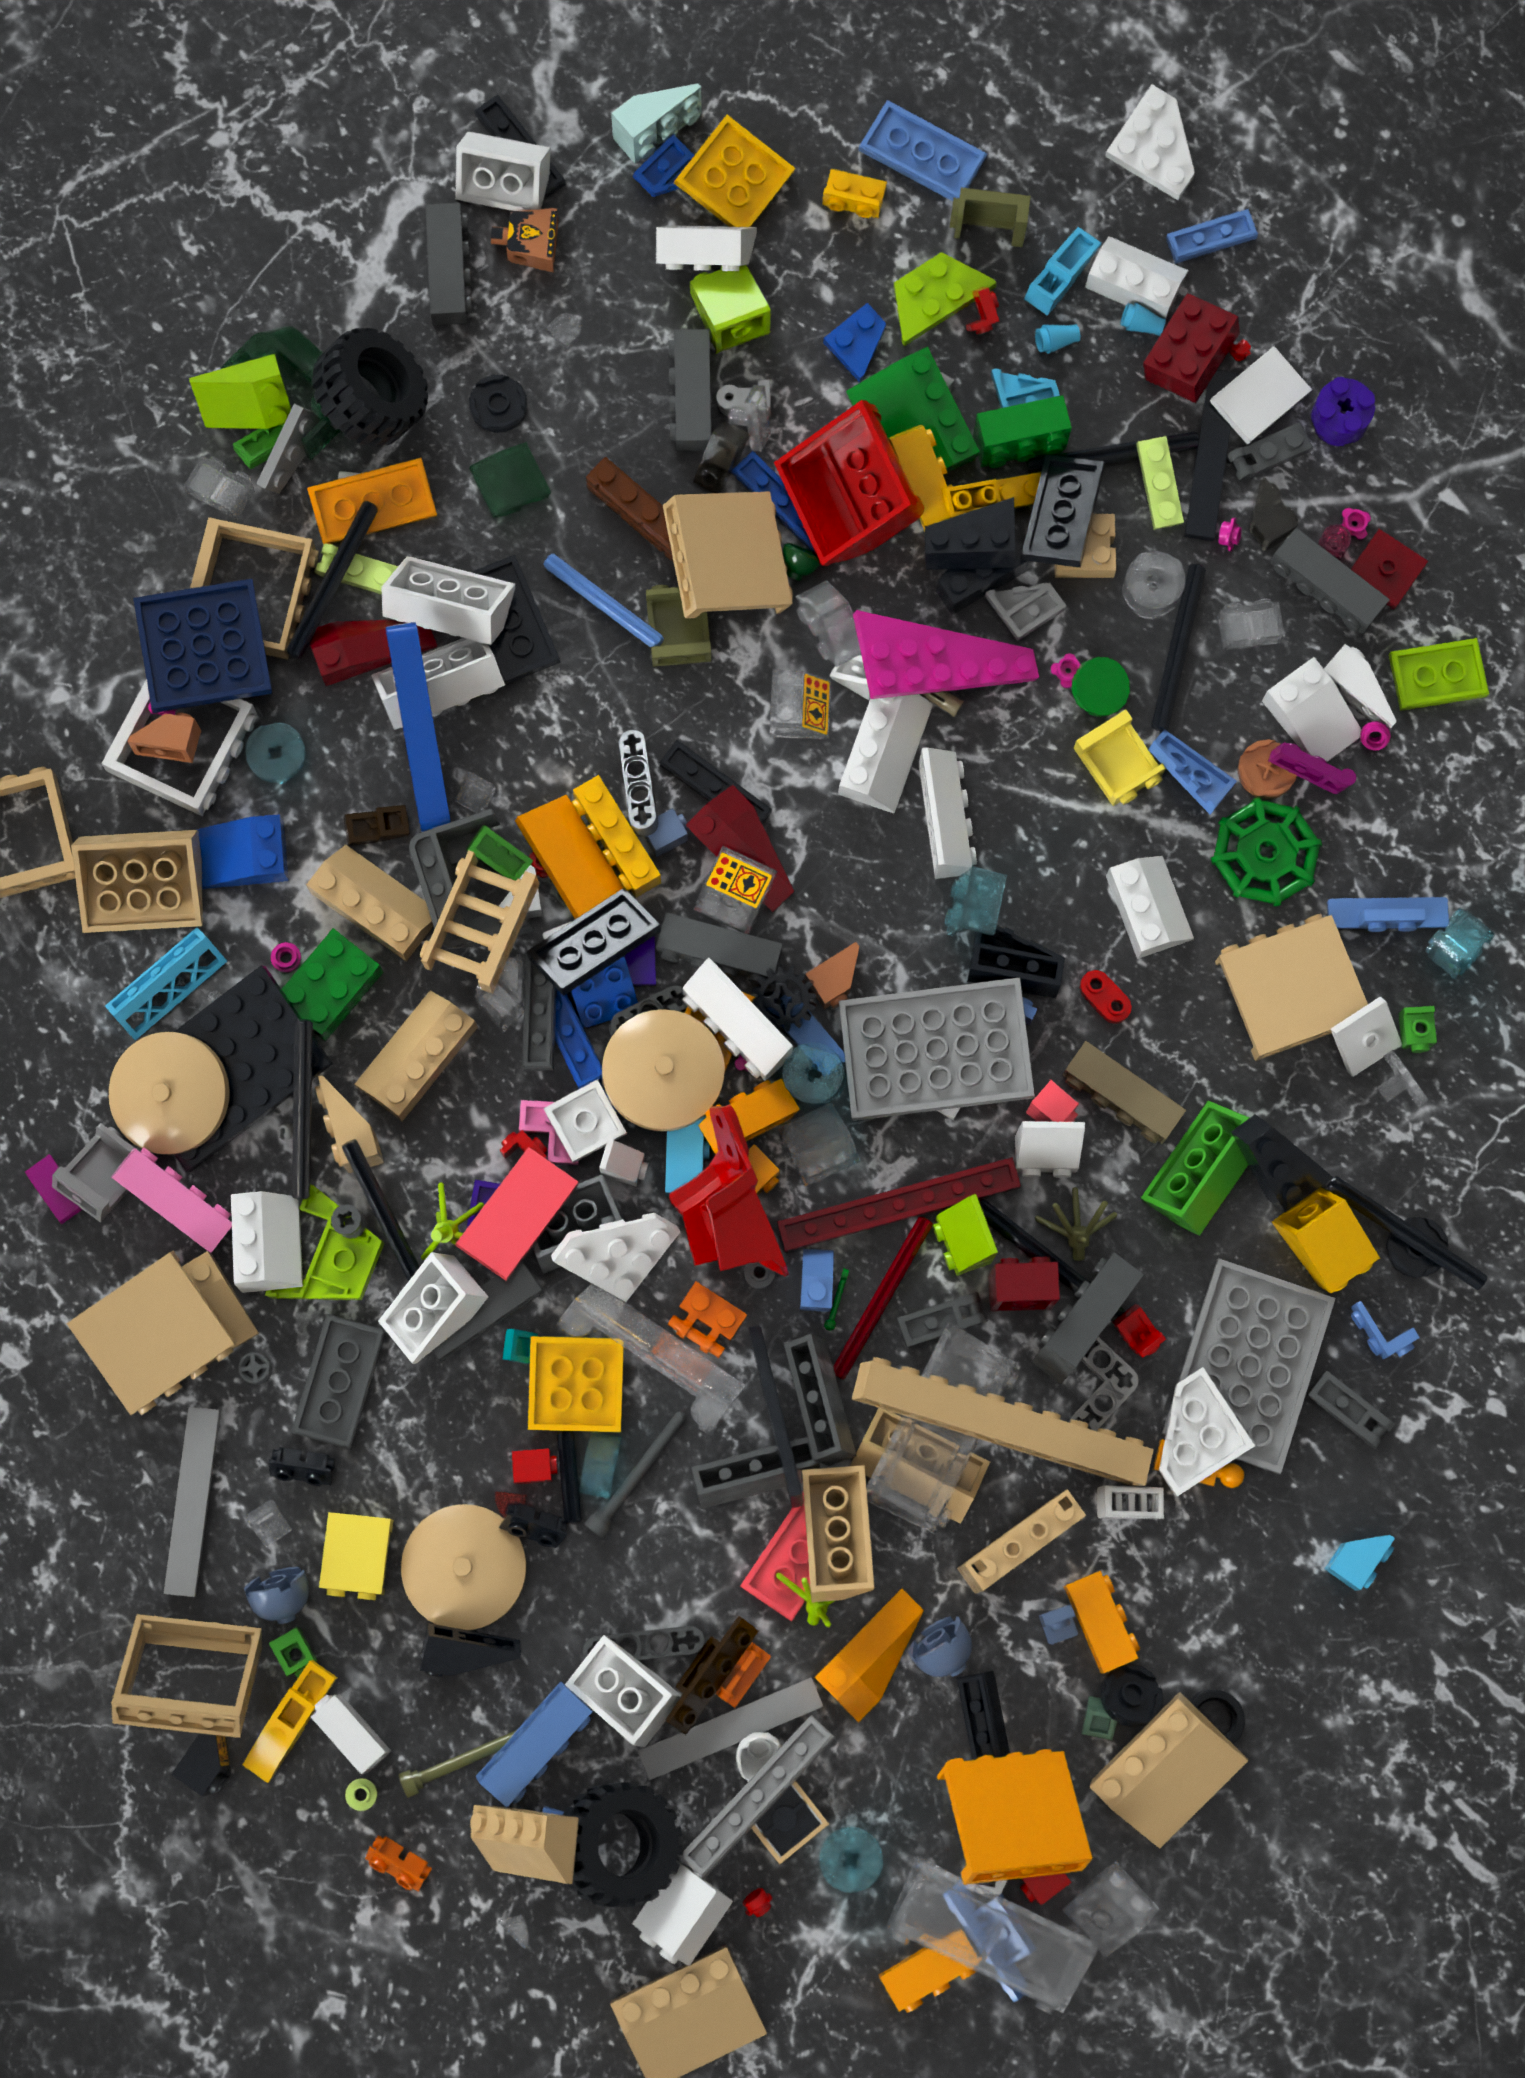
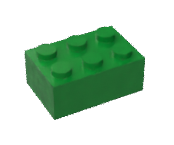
M1061 395L977 413L973 438L980 451L978 457L981 467L998 468L1005 465L1008 461L1018 460V462H1025L1036 455L1045 453L1046 455H1055L1066 449L1072 427L1064 396Z
M332 928L285 984L282 991L302 1019L312 1020L313 1032L326 1042L383 974V970L376 961Z

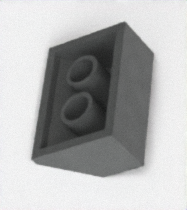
M604 1174L579 1183L532 1246L543 1274L562 1267L553 1262L551 1255L569 1232L580 1229L582 1232L600 1228L599 1225L622 1220Z

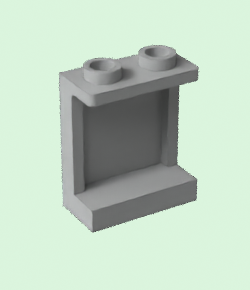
M100 1123L96 1127L94 1137L65 1169L60 1166L52 1176V1187L101 1223L128 1193V1190L112 1179L111 1176L133 1148L139 1152L142 1149L135 1144L130 1145L115 1128H107Z

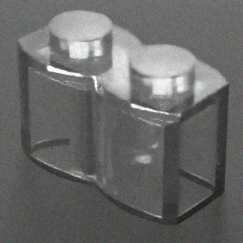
M201 456L184 484L186 493L237 520L255 492L254 486L251 483L252 479L241 471L237 470L233 473L226 470V465L215 457L208 459Z
M1270 599L1256 600L1251 606H1242L1239 602L1229 603L1224 606V609L1220 610L1217 616L1223 650L1281 643L1285 637L1279 602H1271Z

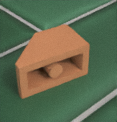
M164 714L129 736L128 743L135 755L193 763L201 729L195 718L189 714Z
M857 942L805 974L806 982L809 980L814 981L810 989L817 992L816 998L824 1010L829 1006L835 1009L839 1007V1001L848 1000L847 995L850 994L859 952Z

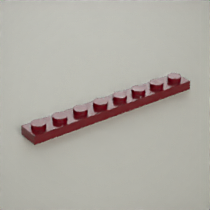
M1013 1157L780 1220L777 1221L784 1250L788 1252L949 1208L974 1194L977 1195L978 1199L1018 1189L1021 1187Z

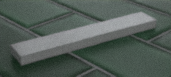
M188 1407L164 1594L188 1597L197 1596L220 1410Z
M810 1677L692 1727L687 1735L680 1732L637 1752L648 1779L652 1780L737 1744L753 1732H765L824 1706L813 1679Z
M810 1715L683 1851L680 1857L704 1879L826 1749L835 1737L818 1720Z

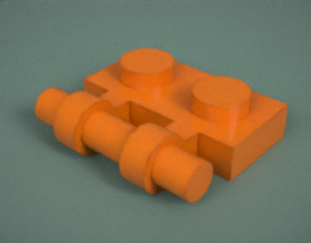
M696 1281L679 1306L680 1309L688 1313L687 1318L683 1321L676 1315H673L667 1325L676 1330V1334L681 1338L687 1337L699 1345V1350L706 1354L710 1352L717 1358H720L725 1347L718 1344L716 1340L722 1335L731 1341L747 1317V1314ZM697 1320L712 1329L708 1336L693 1327Z

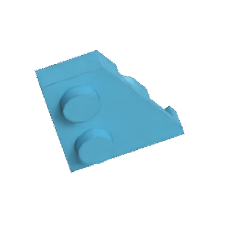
M1001 369L991 370L992 380L1001 408L1060 396L1055 380L1042 377L1036 379L1021 373L1018 376L1001 373Z

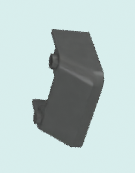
M492 809L418 833L410 841L409 851L434 929L458 876L455 874L457 864L461 858L465 859L468 853L466 848L473 840L472 834L478 833L483 825L489 829L500 825L499 819ZM459 905L453 919L454 922L492 936L493 934H498L502 926L497 918L489 915L474 918L471 909ZM527 916L518 936L534 931L533 924ZM447 933L442 944L450 949L483 946L451 933Z

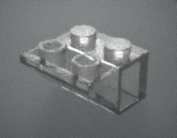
M519 954L514 958L508 957L493 994L482 990L480 985L475 989L477 993L474 997L478 1008L503 1033L524 1014L525 964Z

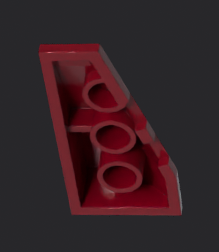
M396 620L334 621L317 627L310 641V646L325 686L391 664L385 627L405 624L406 622H398ZM417 626L421 652L436 648L437 644L432 630Z
M732 785L708 802L686 826L718 859L723 852L772 875L761 901L772 912H775L795 892L780 859H778L755 807Z

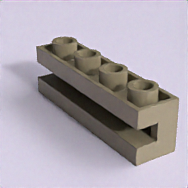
M1087 1041L1084 1042L1063 1073V1076L1067 1078L1065 1082L1077 1091L1083 1089L1092 1095L1090 1099L1096 1105L1103 1109H1106L1108 1106L1117 1113L1116 1118L1128 1126L1134 1124L1142 1130L1141 1135L1154 1144L1157 1141L1163 1144L1186 1112V1109Z

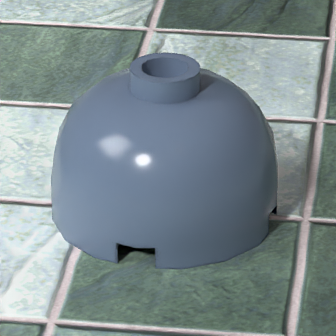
M288 1567L269 1572L270 1578L261 1582L259 1576L245 1586L244 1591L253 1612L259 1618L277 1621L278 1624L293 1621L296 1618L295 1614L300 1612L307 1603L310 1592L304 1569L301 1571L300 1567Z
M949 1616L934 1622L921 1632L926 1637L918 1644L914 1640L909 1647V1656L922 1672L933 1677L956 1676L966 1668L965 1663L969 1660L973 1648L971 1636L964 1623L957 1616L956 1621Z

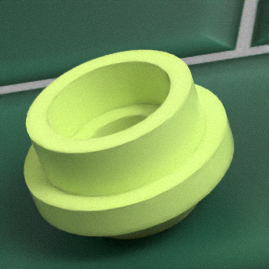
M356 1779L346 1789V1801L354 1810H367L377 1800V1789L368 1779ZM359 1788L364 1789L367 1793V1797L363 1801H359L355 1796Z

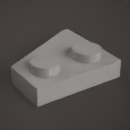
M1050 583L1036 584L1033 587H1013L1012 590L997 592L989 590L985 593L986 599L1017 641L1066 610L1067 607Z

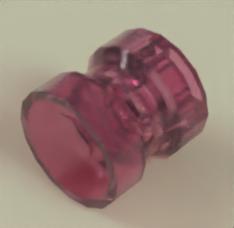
M1330 525L1324 530L1318 545L1340 560L1351 544V534L1342 525Z

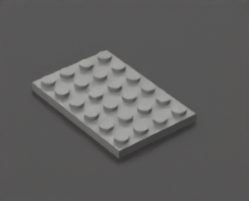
M1020 977L839 1001L851 1117L853 1121L1035 1098Z
M1218 1258L1178 1383L1203 1367L1255 1445L1237 1457L1236 1460L1281 1474L1336 1298ZM1172 1402L1162 1430L1163 1435H1166Z

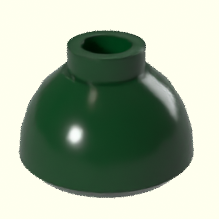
M793 543L784 544L782 553L785 565L787 566V576L801 581L803 576L813 573L820 566L821 563L816 553Z

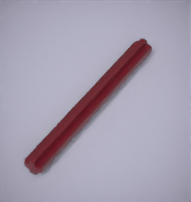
M918 1217L835 1362L833 1368L837 1378L844 1380L847 1377L933 1226V1223L927 1218Z

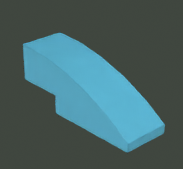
M1077 227L1048 260L1044 270L1030 284L1024 300L1048 316L1085 269L1101 246V242Z

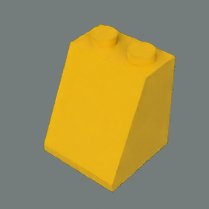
M1321 1187L1272 1221L1274 1227L1317 1285L1329 1293L1342 1290L1347 1286L1349 1280L1358 1274L1370 1270L1373 1263L1380 1259L1346 1200Z

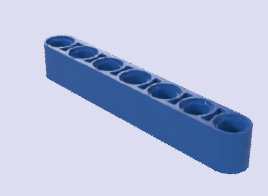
M416 622L385 628L421 832L451 821Z

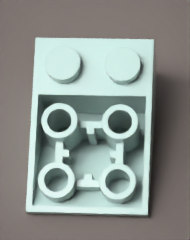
M693 84L631 97L611 113L613 139L634 163L641 159L649 158L655 152L656 147L664 141L666 142L673 134L676 136L678 131L685 125L690 126L699 119L702 113L701 86Z

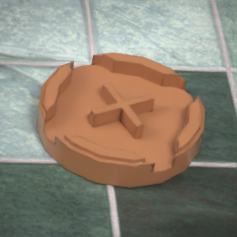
M1274 740L1256 741L1246 748L1239 759L1237 771L1240 783L1247 792L1262 799L1279 798L1287 793L1297 775L1268 761L1271 751L1281 745Z

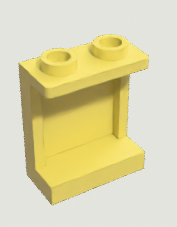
M1127 710L1122 711L1076 740L1074 750L1112 806L1119 802L1125 805L1138 796L1136 792L1146 786L1147 789H1151L1163 780L1161 776L1166 769L1163 764L1158 765L1132 727V717Z
M328 1512L319 1588L327 1589L326 1595L345 1597L346 1591L358 1592L357 1599L376 1600L377 1594L384 1595L390 1532L392 1533L394 1520Z

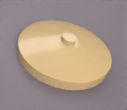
M667 1009L647 1011L632 1017L622 1024L608 1042L602 1064L603 1085L614 1108L631 1123L652 1131L679 1130L703 1118L705 1112L716 1103L722 1089L725 1074L723 1054L718 1041L711 1031L696 1018L679 1011Z
M160 1032L136 1041L119 1058L112 1072L109 1084V1105L113 1119L120 1131L139 1148L142 1149L144 1147L149 1152L157 1154H181L204 1144L220 1127L229 1103V1082L221 1060L207 1044L183 1033Z
M453 1505L430 1514L411 1533L402 1555V1582L410 1602L427 1620L436 1625L463 1630H476L498 1621L514 1606L522 1592L526 1579V1555L520 1538L499 1528V1525L504 1520L500 1515L476 1505Z

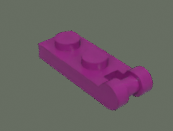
M1283 742L1271 751L1268 759L1269 762L1333 794L1341 793L1356 782V774L1353 770L1349 768L1340 770L1328 764L1325 759L1312 756L1292 743Z

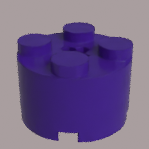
M1337 377L1326 384L1320 391L1311 411V422H1313L1317 436L1333 446H1344L1345 444L1360 440L1374 416L1375 395L1364 384L1350 378Z

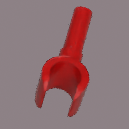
M1241 339L1238 343L1232 345L1229 350L1234 360L1242 361L1251 354L1249 351L1251 345L1246 340Z

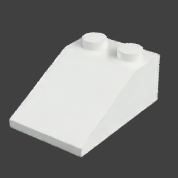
M1315 657L1270 688L1262 700L1264 705L1302 751L1312 756L1321 757L1327 762L1360 739L1362 729L1334 681Z
M1023 1121L1015 1135L1016 1171L1022 1172L1023 1177H1040L1041 1172L1053 1173V1177L1056 1178L1071 1177V1173H1076L1079 1169L1085 1122Z
M431 1252L378 1322L411 1363L416 1364L469 1322L487 1300L488 1296L454 1255Z
M606 1635L602 1636L565 1684L632 1745L646 1747L682 1697L661 1677Z

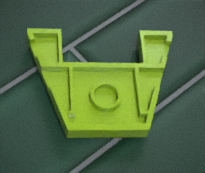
M310 1184V1197L303 1199L299 1210L327 1220V1224L306 1277L303 1280V1287L267 1290L265 1296L272 1299L362 1300L385 1243L367 1228L362 1235L352 1239L345 1238L335 1231L331 1224V1217L339 1205L314 1185Z

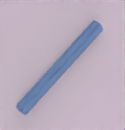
M550 554L545 560L544 566L548 571L650 648L662 644L664 638L659 632L558 556Z

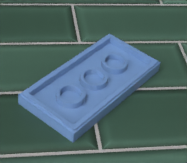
M888 100L859 146L860 152L953 201V198L960 197L961 187H970L987 159V153Z

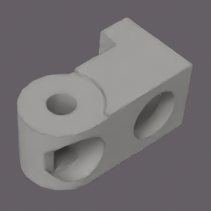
M758 380V388H738L734 385H724L717 392V407L719 412L725 417H771L770 380Z

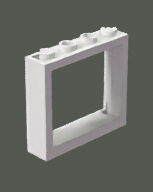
M146 679L101 764L107 772L203 816L205 810H208L211 804L214 805L216 800V794L214 793L218 785L224 784L230 773L228 766L233 757L237 758L240 755L244 746L242 740L246 732L253 730L257 712L253 704L242 699L221 702L239 712L195 796L192 797L124 765L132 750L128 743L129 736L142 729L151 714L148 709L150 697Z

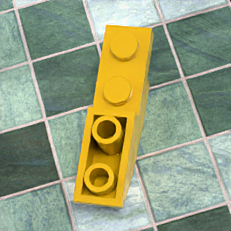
M1041 472L944 488L942 490L948 517L952 518L1014 497V509L1034 505Z
M310 1660L270 1717L245 1759L243 1766L269 1783L305 1730L304 1727L315 1712V1705L326 1696L338 1677L315 1661Z

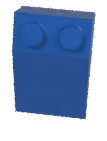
M280 814L247 817L196 829L199 833L202 858V889L289 881L285 825Z

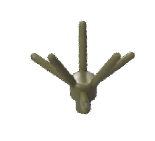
M1073 1187L1074 1226L1071 1227L1057 1203H1054L1052 1206L1064 1228L1040 1216H1035V1221L1067 1237L1068 1245L1073 1247V1259L1081 1261L1085 1259V1247L1090 1244L1089 1236L1115 1219L1117 1213L1113 1212L1098 1222L1108 1205L1107 1201H1103L1088 1226H1081L1078 1188Z

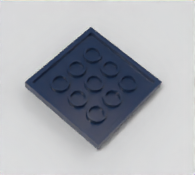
M253 579L133 598L153 713L272 694Z

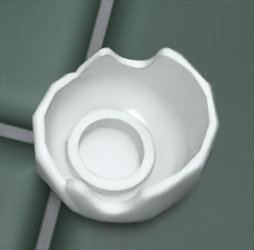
M753 1732L741 1740L736 1751V1763L742 1778L749 1782L781 1748L782 1745L778 1738L770 1733Z

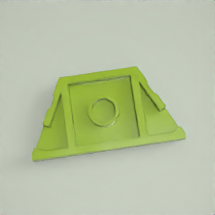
M943 252L895 281L894 294L897 302L902 344L906 346L973 303L975 300L972 291L982 287H989L990 291L996 288V281Z

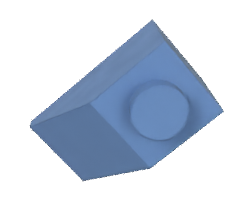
M803 1249L800 1310L831 1312L834 1250Z

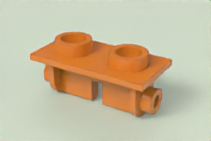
M751 1643L717 1690L716 1695L736 1708L771 1656L756 1644Z
M378 1835L372 1847H369L365 1857L369 1861V1865L380 1873L387 1872L395 1877L396 1882L407 1890H412L413 1888L419 1892L424 1879L426 1880L432 1868L427 1866L429 1862L410 1851L404 1861L398 1857L404 1847L387 1836L382 1838Z

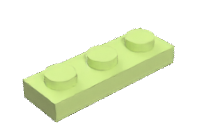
M1163 436L1138 441L1136 447L1153 529L1183 524L1184 519L1167 437Z

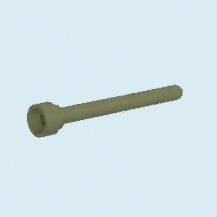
M517 1730L419 1773L417 1770L411 1772L409 1769L398 1774L407 1798L418 1794L419 1789L424 1788L423 1784L498 1752Z

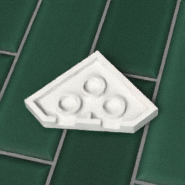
M1151 85L1106 151L1105 157L1179 200L1192 181L1195 172L1176 98Z
M656 1213L642 1215L641 1219L625 1222L623 1219L599 1225L600 1228L582 1232L581 1229L571 1231L552 1253L551 1258L556 1264L627 1302L679 1235L680 1230L677 1225Z
M1203 1367L1175 1386L1159 1472L1177 1497L1255 1446Z

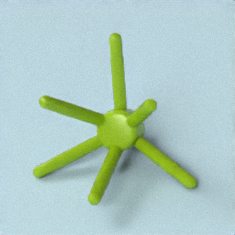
M440 1182L438 1184L440 1212L438 1211L435 1214L437 1224L431 1232L433 1242L421 1255V1259L426 1260L440 1243L451 1242L456 1245V1242L463 1234L459 1232L458 1226L484 1207V1203L480 1202L454 1221L447 1220L444 1184Z
M776 1574V1577L807 1602L806 1611L809 1613L807 1622L810 1625H818L821 1618L826 1627L831 1626L826 1613L828 1606L835 1601L812 1602L811 1589L807 1578H802L801 1580L804 1592L783 1574Z

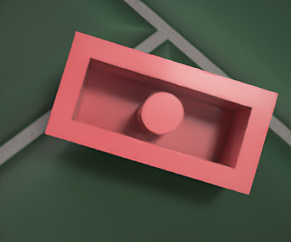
M1050 1080L1031 1102L1026 1113L1039 1122H1074L1078 1116L1075 1110L1079 1103Z

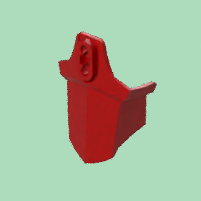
M731 1105L713 1106L709 1108L718 1152L708 1167L689 1182L673 1190L669 1195L671 1204L683 1217L694 1265L697 1266L718 1260L719 1269L723 1271L758 1262L786 1277L789 1275L785 1260L755 1190L758 1180L748 1158L749 1149L737 1114Z

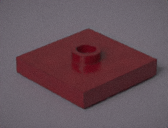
M1378 529L1351 570L1389 598L1387 606L1395 610L1428 560L1381 529Z

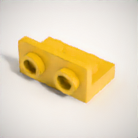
M831 169L827 186L824 188L822 205L834 211L846 210L855 212L863 218H878L887 182Z

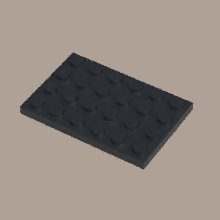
M259 966L174 1031L193 1036L207 1044L221 1060L229 1082L228 1108L223 1122L215 1134L196 1149L181 1154H174L186 1172L194 1170L293 1095L294 1022L302 1018L266 966ZM314 1036L312 1045V1080L333 1065Z

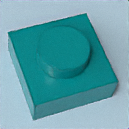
M506 1329L502 1359L530 1364L531 1336H538V1334L517 1329Z

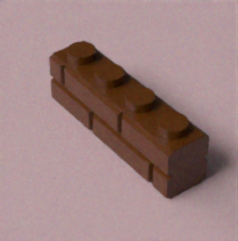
M604 457L586 476L587 489L616 514H621L623 520L660 552H665V556L674 563L663 505L607 457Z

